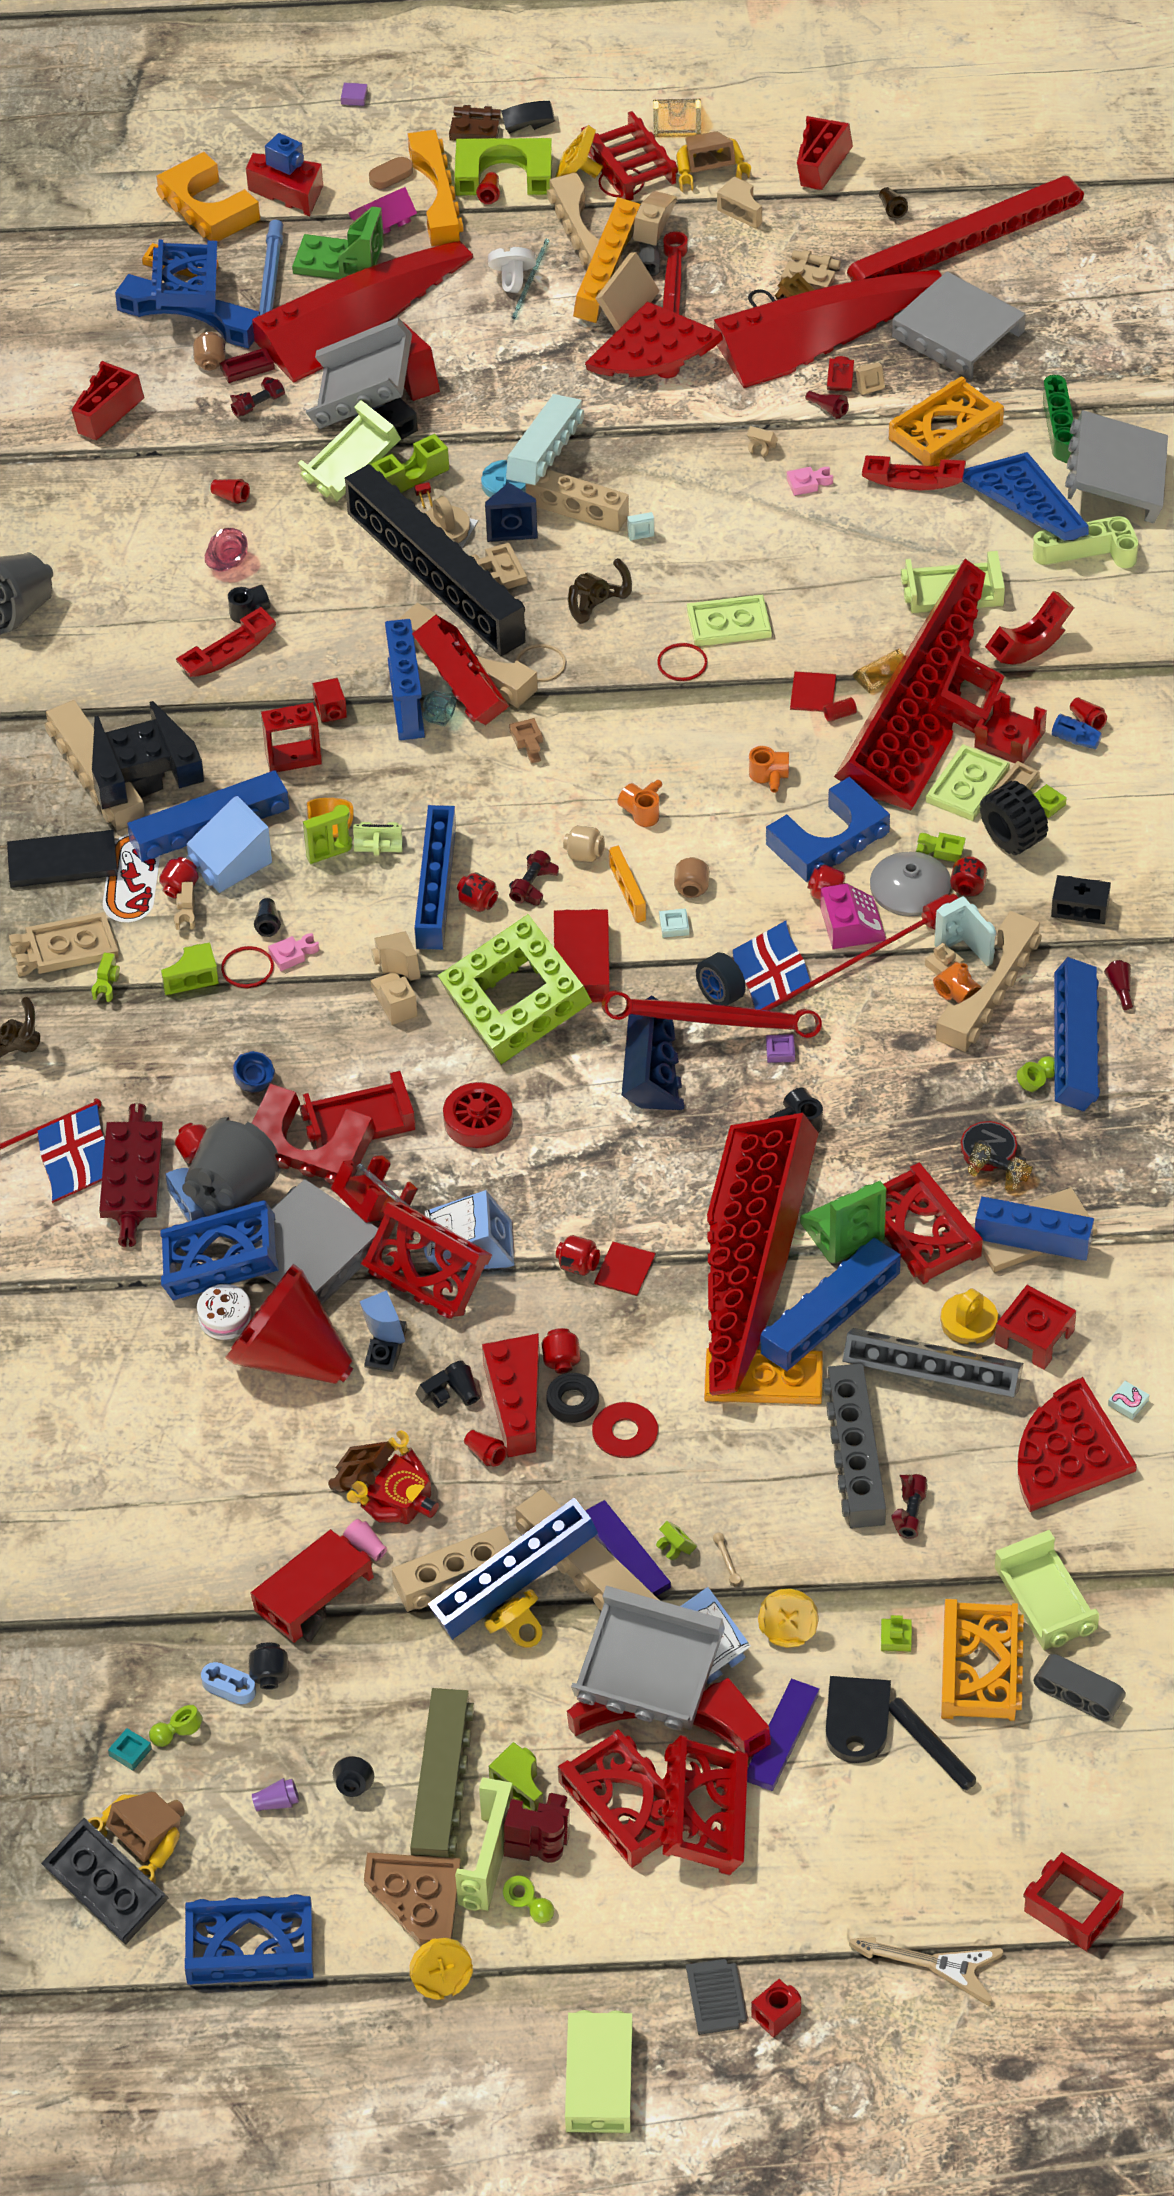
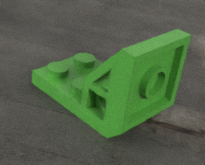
M371 207L353 222L347 232L348 240L304 234L292 265L293 274L338 280L377 265L384 246L382 209Z
M881 1181L865 1185L854 1193L841 1196L800 1216L801 1225L828 1262L837 1263L856 1254L860 1246L866 1245L873 1238L881 1242L884 1241L886 1187Z

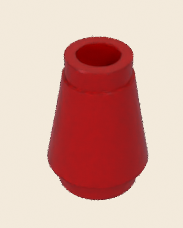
M494 172L487 173L477 187L476 194L482 203L492 204L500 197L499 176Z
M214 479L211 483L210 490L212 494L236 504L246 502L250 494V486L243 479Z
M1079 697L1071 702L1070 710L1080 722L1082 721L1096 730L1104 727L1107 722V714L1104 708Z
M476 1430L469 1431L464 1438V1444L486 1466L497 1467L507 1456V1447L504 1446L502 1440L477 1432Z

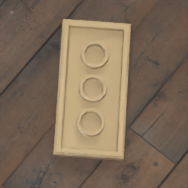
M1072 1187L1024 1204L1090 1217ZM1095 1224L1093 1227V1236L1097 1235V1227L1095 1226ZM987 1241L982 1242V1254L993 1272L1046 1254Z

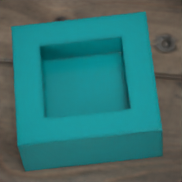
M126 1728L108 1749V1753L111 1758L133 1771L152 1750L151 1742Z

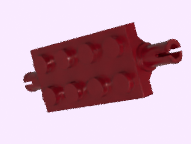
M136 1103L129 1106L128 1122L106 1123L99 1213L100 1218H112L120 1225L118 1244L122 1247L127 1246V1238L129 1239V1247L136 1245L137 1227L143 1219L157 1218L164 1128L163 1121H145L147 1108L141 1103H138V1112L135 1111Z

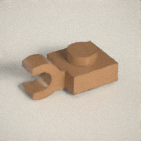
M535 718L509 724L510 733L517 749L526 748L530 763L541 761L538 752L540 751L539 744L543 743V738Z

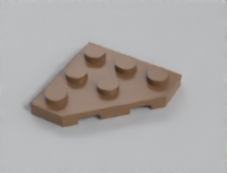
M367 1852L364 1886L410 1936L421 1946L435 1938L452 1939L457 1902L455 1874L456 1870L461 1868V1860L459 1858Z

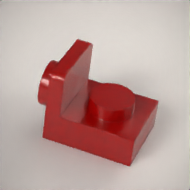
M837 356L835 359L829 358L827 390L852 392L854 360H850L845 356Z

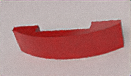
M866 455L862 477L875 483L898 489H942L963 481L966 461L941 459L939 466L891 464V456Z
M260 607L241 618V627L203 650L195 646L177 657L176 662L190 677L206 675L220 670L255 648L276 626V621Z

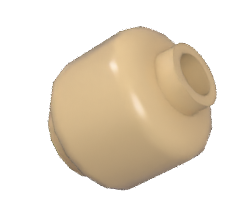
M574 826L569 834H565L563 840V848L567 850L568 856L572 860L593 862L597 857L602 856L605 847L604 836L594 827Z

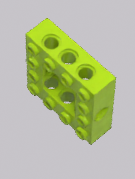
M529 914L437 975L449 996L501 1065L592 1003L582 983ZM529 961L533 971L536 974L539 973L545 985L500 1014L484 991L489 987H495L498 981L513 971L514 973L517 972L520 966Z

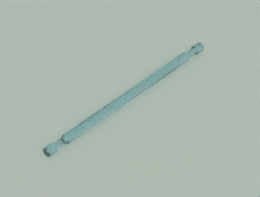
M547 238L536 259V266L532 268L518 300L515 312L512 314V319H516L518 315L517 313L523 304L545 253L546 246L549 244L550 240Z
M361 1163L358 1164L357 1168L363 1171L367 1177L396 1202H402L409 1206L373 1173L365 1169V1166Z

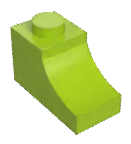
M210 942L183 948L184 954L178 962L168 968L161 969L165 995L219 984L217 966Z
M513 1742L488 1766L489 1779L511 1782L513 1785V1799L523 1801L524 1809L537 1811L539 1803H543V1793L533 1782V1779L537 1776L536 1757L529 1749L521 1748Z

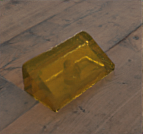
M898 648L858 669L852 675L868 693H871L887 685L904 654Z

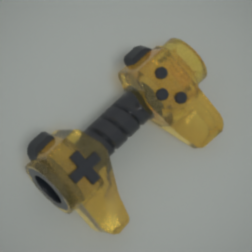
M980 1140L975 1142L968 1158L970 1163L967 1172L976 1177L986 1163L1006 1171L1005 1190L1014 1191L1019 1181H1028L1033 1166L1028 1165L1026 1158L1018 1156V1158L1013 1157L1010 1161L991 1153V1148L987 1145V1142Z

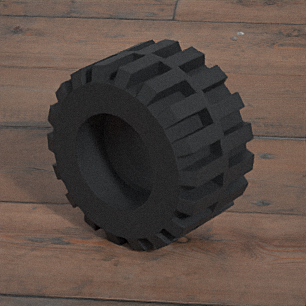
M1008 781L984 796L980 801L981 819L993 841L1007 853H1012L1013 855L1021 854L1047 836L1048 820L1045 811L1032 791L1022 783Z

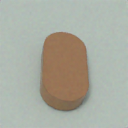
M396 157L373 168L369 172L370 185L377 189H384L410 177L413 173L412 161L406 157Z

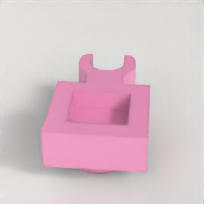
M810 466L787 471L786 479L794 496L818 491V485L828 486L833 484V475H830V467H822L817 471H813Z
M313 933L304 935L298 941H295L293 936L268 946V951L279 970L283 971L305 962V954L318 952L319 942L309 944L314 942Z

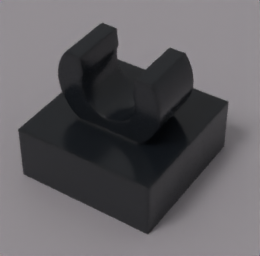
M442 1370L421 1383L415 1394L421 1403L431 1398L434 1405L439 1409L448 1403L447 1400L450 1398L449 1393L445 1389L450 1378Z

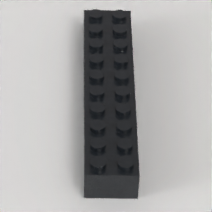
M370 464L345 477L348 515L500 657L526 643L525 607L519 599H515L504 585H500L488 570H484L478 565L473 556L466 554L456 541L453 542L441 527H437L426 513H422L415 506L411 499H407L402 495L396 485L389 483L380 471H376Z

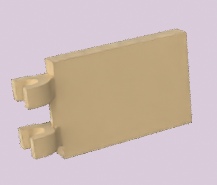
M105 912L25 927L26 934L9 935L11 944L9 950L11 956L16 959L18 977L30 974L35 968L41 974L101 962L104 952L115 954V959L118 958V949Z

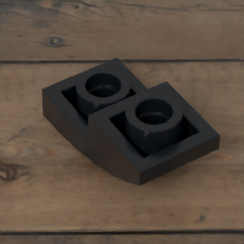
M550 101L528 102L501 110L505 129L509 134L529 125L536 130L556 121Z
M400 1320V1324L405 1338L407 1322ZM373 1336V1339H370L364 1367L393 1372L403 1343L381 1341Z

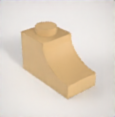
M733 176L717 192V211L757 229L762 224V205L753 199V185Z
M406 931L374 938L376 948L371 949L374 964L380 965L383 974H402L410 981L421 979L417 954Z
M389 973L371 980V988L391 1025L417 1017L416 995L405 976L400 978L397 973Z

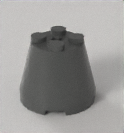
M30 552L0 556V635L15 630L43 603L51 598L53 570L50 565L44 564L37 556Z
M229 1117L220 1118L214 1121L203 1134L185 1177V1183L182 1186L183 1192L191 1197L207 1216L235 1209L267 1190L278 1178L281 1170L278 1168L275 1156L278 1151L270 1138L250 1122L244 1125L236 1121H230Z

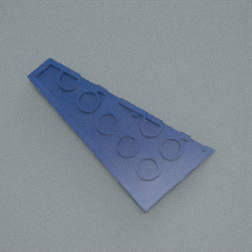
M1028 452L965 469L963 483L1062 540H1075L1081 536L1089 535L1087 523Z

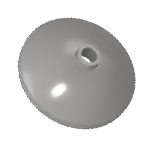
M911 851L899 852L884 858L875 866L870 877V890L875 901L887 911L902 916H921L923 906L945 894L950 895L951 877L947 868L930 855Z

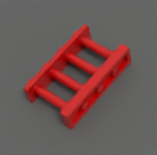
M633 111L628 112L627 125L600 135L595 133L588 156L602 165L601 172L622 199L634 200L633 189L637 185L661 176H665L671 185L676 183V174L678 173L676 162L669 158L665 148L657 143L654 134L646 129L642 119L638 118ZM628 134H632L635 138L633 141L613 148L606 147L604 144ZM639 148H643L646 152L644 155L622 163L615 159L617 156ZM650 162H654L658 167L633 177L626 173L628 170Z

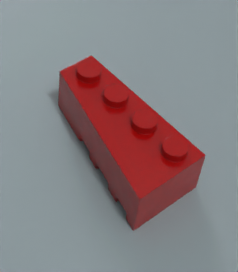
M435 614L412 633L437 667L442 678L451 686L454 696L465 705V712L473 722L478 721L486 726L510 707L456 626Z
M539 1333L482 1344L483 1366L504 1446L507 1447V1457L534 1453L537 1448L540 1362Z

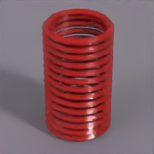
M850 697L839 702L824 705L823 712L826 720L830 722L856 714L857 706L854 699Z

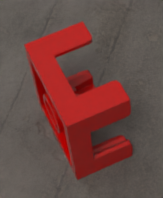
M999 692L993 702V715L984 726V719H980L975 726L974 748L1012 763L1019 761L1024 764L1046 731L1047 710L1036 706L1033 719L1012 712L1011 696Z
M383 1155L374 1156L371 1159L364 1175L353 1177L350 1176L353 1172L354 1162L352 1160L343 1161L331 1186V1189L366 1223L382 1220L385 1215L383 1211L387 1202H402L410 1207L418 1190L411 1182H407L400 1197L396 1195L383 1182L391 1165Z
M1026 1285L996 1323L995 1344L1003 1349H1007L1009 1347V1338L1033 1350L1032 1363L1045 1370L1052 1360L1055 1343L1064 1332V1337L1068 1340L1075 1331L1076 1310Z

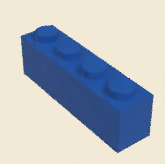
M981 1196L975 1218V1230L983 1241L1087 1261L1093 1237L1094 1218Z

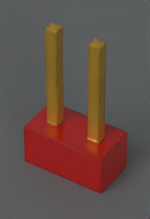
M430 483L414 485L416 496H420L423 509L425 508L422 498L424 494L428 495L430 505L433 507L429 494L431 493Z

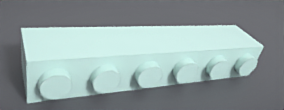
M556 394L551 396L508 455L507 480L536 485L539 479L545 476L547 468L552 466L556 455H560L562 447L567 445L571 434L574 435L577 426L583 422L584 410L581 409V399Z

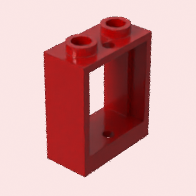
M959 651L946 670L930 710L975 733V726L979 720L984 719V723L987 721L994 699L1005 676ZM954 675L987 691L981 707L948 691Z
M313 702L261 711L265 755L270 772L274 770L282 772L322 764L318 720ZM309 726V740L273 746L271 732Z
M1061 1852L1054 1861L1050 1859L1041 1872L1042 1876L1037 1882L1032 1881L1027 1886L1023 1894L1025 1898L1024 1912L1087 1952L1121 1910L1124 1891ZM1060 1874L1065 1875L1102 1899L1083 1923H1080L1041 1898Z

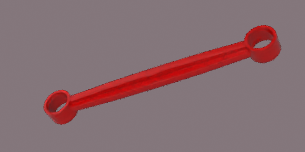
M673 231L667 233L663 238V250L668 258L662 308L680 315L682 257L688 252V239L684 233ZM672 244H680V246H670V245H672ZM680 367L657 375L662 378H673L679 374Z
M617 990L608 992L602 1000L604 1013L615 1020L624 1019L629 1014L715 1025L794 1030L795 1033L805 1038L816 1036L822 1027L820 1016L810 1009H800L795 1014L705 1003L630 999L627 994ZM615 995L622 996L626 1000L625 1010L618 1015H613L608 1009V1001ZM804 1014H811L815 1018V1027L809 1033H803L798 1029V1020Z

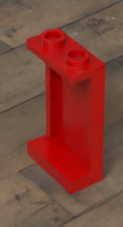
M608 909L554 910V948L582 983L591 1001L602 1002L604 996L610 992Z
M401 1071L390 1073V1084L312 1102L309 1093L303 1094L304 1104L299 1105L303 1122L308 1121L309 1126H306L309 1143L314 1142L316 1149L324 1146L332 1139L346 1109L372 1117L376 1127L372 1140L415 1130L414 1111Z
M330 1529L250 1592L254 1611L295 1643L303 1636L300 1624L362 1576L367 1581L374 1578L372 1571L373 1562L366 1552H359L345 1536H339Z

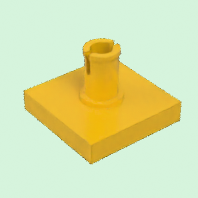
M588 125L564 150L555 178L575 173L578 169L583 170L594 179L599 175L602 165L588 157L596 129Z

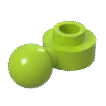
M1045 1056L1038 1063L1027 1062L1017 1071V1080L1021 1087L1027 1091L1034 1092L1045 1084L1046 1078L1054 1077V1058Z
M184 1706L172 1715L170 1723L160 1722L151 1727L149 1731L150 1741L155 1746L164 1747L171 1743L175 1733L178 1735H192L200 1728L203 1717L196 1706Z
M522 1875L513 1876L504 1884L503 1896L508 1904L513 1907H529L530 1916L538 1923H546L552 1919L555 1911L554 1905L546 1898L535 1897V1886L528 1877ZM517 1885H522L525 1888L523 1897L515 1895L514 1888Z

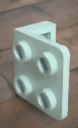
M962 896L951 903L942 905L936 910L934 942L936 947L942 943L951 947L964 941L986 966L993 964L996 930L991 922H987L980 915L978 908L974 904H970Z

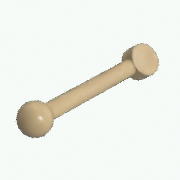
M717 1532L713 1536V1541L718 1544L730 1574L729 1583L734 1587L741 1584V1576L735 1573L723 1542L725 1539L724 1535Z

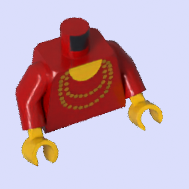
M400 1430L396 1432V1435L401 1440V1445L393 1437L388 1442L395 1449L394 1451H400L401 1454H394L387 1466L377 1475L374 1484L369 1485L367 1488L366 1484L357 1481L352 1485V1488L358 1494L353 1490L347 1493L349 1502H360V1507L379 1523L400 1522L410 1524L418 1513L432 1518L439 1507V1503L430 1498V1476L414 1450L406 1446L409 1442V1436L405 1431Z

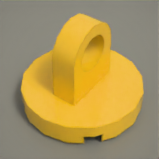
M971 1288L965 1293L954 1295L945 1302L941 1309V1327L951 1340L960 1344H969V1342L982 1343L992 1337L996 1331L998 1312L995 1305L987 1297Z
M532 1589L523 1592L526 1596L525 1598L519 1599V1597H514L496 1610L490 1617V1620L484 1621V1626L490 1634L503 1627L513 1642L523 1648L533 1647L541 1641L543 1635L542 1627L529 1609L539 1599ZM524 1624H529L534 1629V1637L528 1642L523 1641L519 1636L520 1627Z
M780 1589L769 1594L761 1603L758 1614L761 1632L769 1638L770 1642L785 1648L799 1647L805 1644V1641L809 1640L810 1637L812 1638L816 1633L819 1622L818 1608L813 1600L805 1593L794 1589Z
M435 1938L423 1944L414 1953L409 1965L410 1978L416 1990L423 1996L435 2000L445 1999L444 1996L450 1994L454 1996L460 1993L469 1983L473 1973L472 1959L466 1947L457 1940L449 1938Z

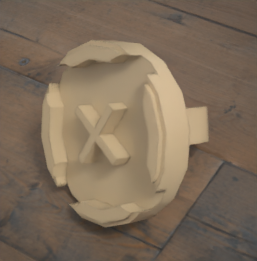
M445 496L434 499L433 508L425 512L430 520L437 527H441L453 542L460 543L465 540L470 529V519L467 513L459 507L452 506Z

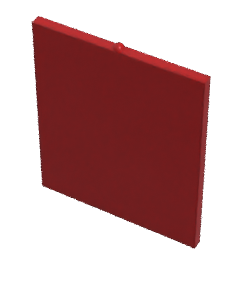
M794 671L790 709L823 712L824 705L833 703L836 674Z
M612 1241L594 1284L638 1296L656 1253Z

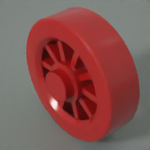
M473 1082L462 1085L452 1091L444 1102L443 1120L445 1130L452 1140L462 1146L469 1148L493 1146L505 1139L513 1127L512 1101L503 1089L490 1083Z

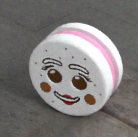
M219 1284L212 1286L202 1293L197 1303L199 1325L204 1333L215 1339L228 1340L240 1336L252 1319L249 1297L244 1290L235 1285Z

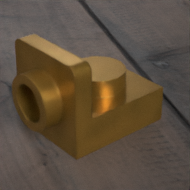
M796 273L791 278L786 276L777 285L780 289L775 294V297L779 299L785 295L787 298L813 291L814 288L799 273Z

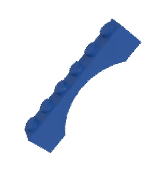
M131 274L126 276L115 292L117 311L138 317L152 314L188 316L213 327L223 336L227 343L249 349L254 342L252 319L260 316L259 311L217 299L215 312H205V308L161 306V309H156V301L151 300L152 281Z

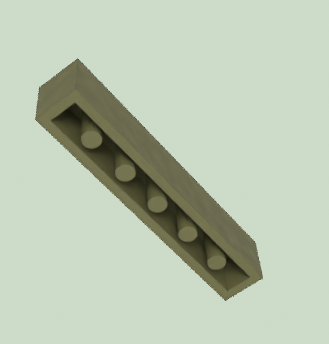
M432 1688L411 1838V1855L450 1858V1854L456 1855L457 1836L453 1835L454 1827L460 1826L461 1809L457 1808V1800L463 1801L464 1782H460L461 1774H466L468 1756L463 1754L464 1747H470L471 1729H467V1723L474 1719V1703L469 1702L468 1690Z

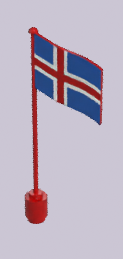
M945 894L923 906L922 920L811 982L804 959L790 937L787 920L733 949V960L738 964L743 973L745 985L750 992L754 1009L770 1011L923 925L935 930L936 910L942 905L951 903L959 898L955 894Z
M95 1098L93 1103L0 1143V1150L38 1133L41 1159L51 1184L52 1203L101 1182L105 1139L100 1128L98 1109L101 1108L102 1102L100 1099Z

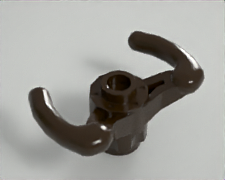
M616 558L613 561V565L622 577L621 586L608 583L606 580L591 573L580 574L575 579L574 585L569 587L568 607L577 623L587 622L590 619L592 609L596 605L603 603L606 599L613 596L625 599L631 594V573L621 559ZM578 594L581 596V598H580V606H579V607H578V600H577Z
M24 997L21 1000L25 1012V1022L22 1023L10 1019L0 1027V1058L15 1050L23 1053L33 1052L40 1043V1033L35 1031L34 1027L35 1009L29 997Z

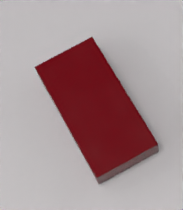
M266 348L220 362V369L228 383L275 370L274 362Z

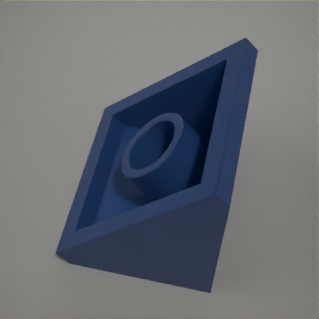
M507 483L485 502L487 542L538 539L536 498L511 483Z

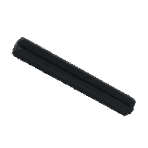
M899 1697L891 1701L889 1712L963 1790H969L976 1784V1776L911 1707Z

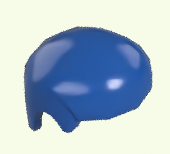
M251 1051L239 1055L233 1065L232 1073L235 1083L242 1090L256 1093L265 1090L270 1085L275 1075V1069L272 1061L265 1054Z

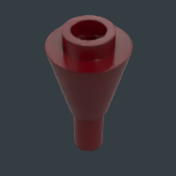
M812 391L806 393V400L818 404L835 419H840L848 412L849 403L845 395L818 394Z
M1122 960L1113 961L1104 970V974L1117 995H1119L1122 1009L1129 1010L1133 1008L1130 996L1131 965Z

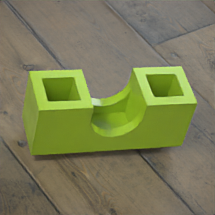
M435 433L413 443V454L403 464L393 454H390L370 465L376 471H380L389 483L396 485L400 493L414 487V485L421 484L449 470L448 447Z

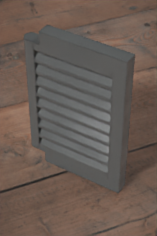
M726 1959L686 1964L698 2035L739 2029V2023L746 2022L747 2015L737 1964H727Z

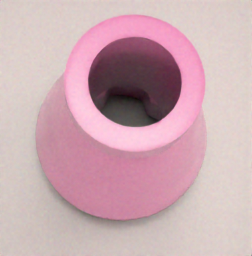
M354 1520L343 1533V1536L351 1542L355 1549L360 1552H366L375 1562L380 1560L387 1551V1547L382 1544L366 1521Z

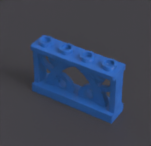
M162 239L158 240V248H153L151 300L156 301V309H161V306L205 308V312H215L217 241L207 240V245L163 243ZM188 268L190 272L199 276L184 282L173 274Z
M411 620L386 621L385 630L389 657H387L398 739L400 741L425 738L420 704L422 693Z
M264 1200L253 1202L249 1205L162 1229L160 1231L163 1256L161 1286L170 1298L177 1300L204 1292L215 1285L233 1284L279 1271L275 1246V1213L268 1203ZM262 1224L260 1230L255 1235L251 1236L256 1230L255 1226ZM219 1236L237 1242L226 1252L222 1259L213 1261L210 1257L202 1255L207 1247ZM262 1239L263 1247L256 1249L253 1244ZM182 1248L188 1254L186 1256H179L176 1254V1249ZM176 1263H183L180 1271H176Z
M294 1894L280 1898L260 1896L257 1899H239L233 1897L219 1901L198 1899L194 1902H186L185 1975L187 1985L314 1978L313 1908L311 1897ZM300 1918L302 1924L295 1932L285 1934L284 1932L290 1930L293 1926V1920L289 1923H284L282 1919ZM217 1922L212 1927L205 1925L207 1932L214 1935L213 1938L202 1936L196 1929L198 1923ZM248 1923L256 1925L272 1937L261 1943L255 1950L254 1955H244L238 1945L227 1941L232 1934ZM304 1936V1952H295L291 1942ZM195 1941L207 1946L203 1957H195ZM221 1948L231 1950L235 1953L234 1956H223L227 1953V1950ZM268 1948L275 1952L274 1954H264Z

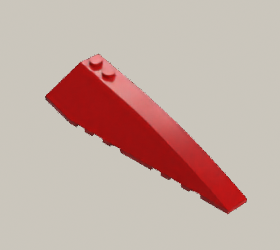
M456 241L407 254L358 271L252 319L254 341L261 349H267L273 362L294 383L324 369L315 358L317 350L391 321L407 309L413 299L416 297L420 299L424 296L426 289L433 284L437 286L443 281V277L447 273H454L471 260L473 254L461 241Z
M929 270L852 281L801 293L714 319V329L722 332L723 340L717 344V347L743 388L783 377L795 372L797 366L801 364L808 365L813 362L814 357L824 353L826 355L832 352L834 346L840 343L845 345L871 331L882 320L887 322L893 319L895 313L905 309L942 275L939 270Z

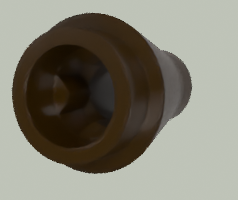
M889 187L881 189L879 198L887 215L896 219L903 217L908 211L906 198L892 191Z

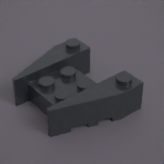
M154 701L149 702L151 720L109 732L104 731L99 716L94 717L92 776L94 790L102 810L128 803L126 782L167 771H172L179 789L204 782L202 759L195 742Z

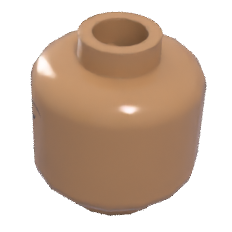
M214 332L200 334L193 344L195 363L208 371L219 367L220 362L226 358L223 338Z
M695 857L685 858L678 862L674 874L675 889L687 898H696L704 894L709 886L710 870L708 865L703 860Z

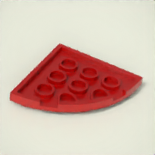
M647 301L585 362L588 371L612 377L614 373L628 374L629 377L655 375L685 365V360L697 354L700 357L719 344L723 340L722 332Z
M1083 1377L1066 1384L1054 1392L1053 1397L1042 1407L1039 1406L1029 1419L1024 1429L1018 1452L1019 1487L1029 1512L1136 1472L1137 1464Z

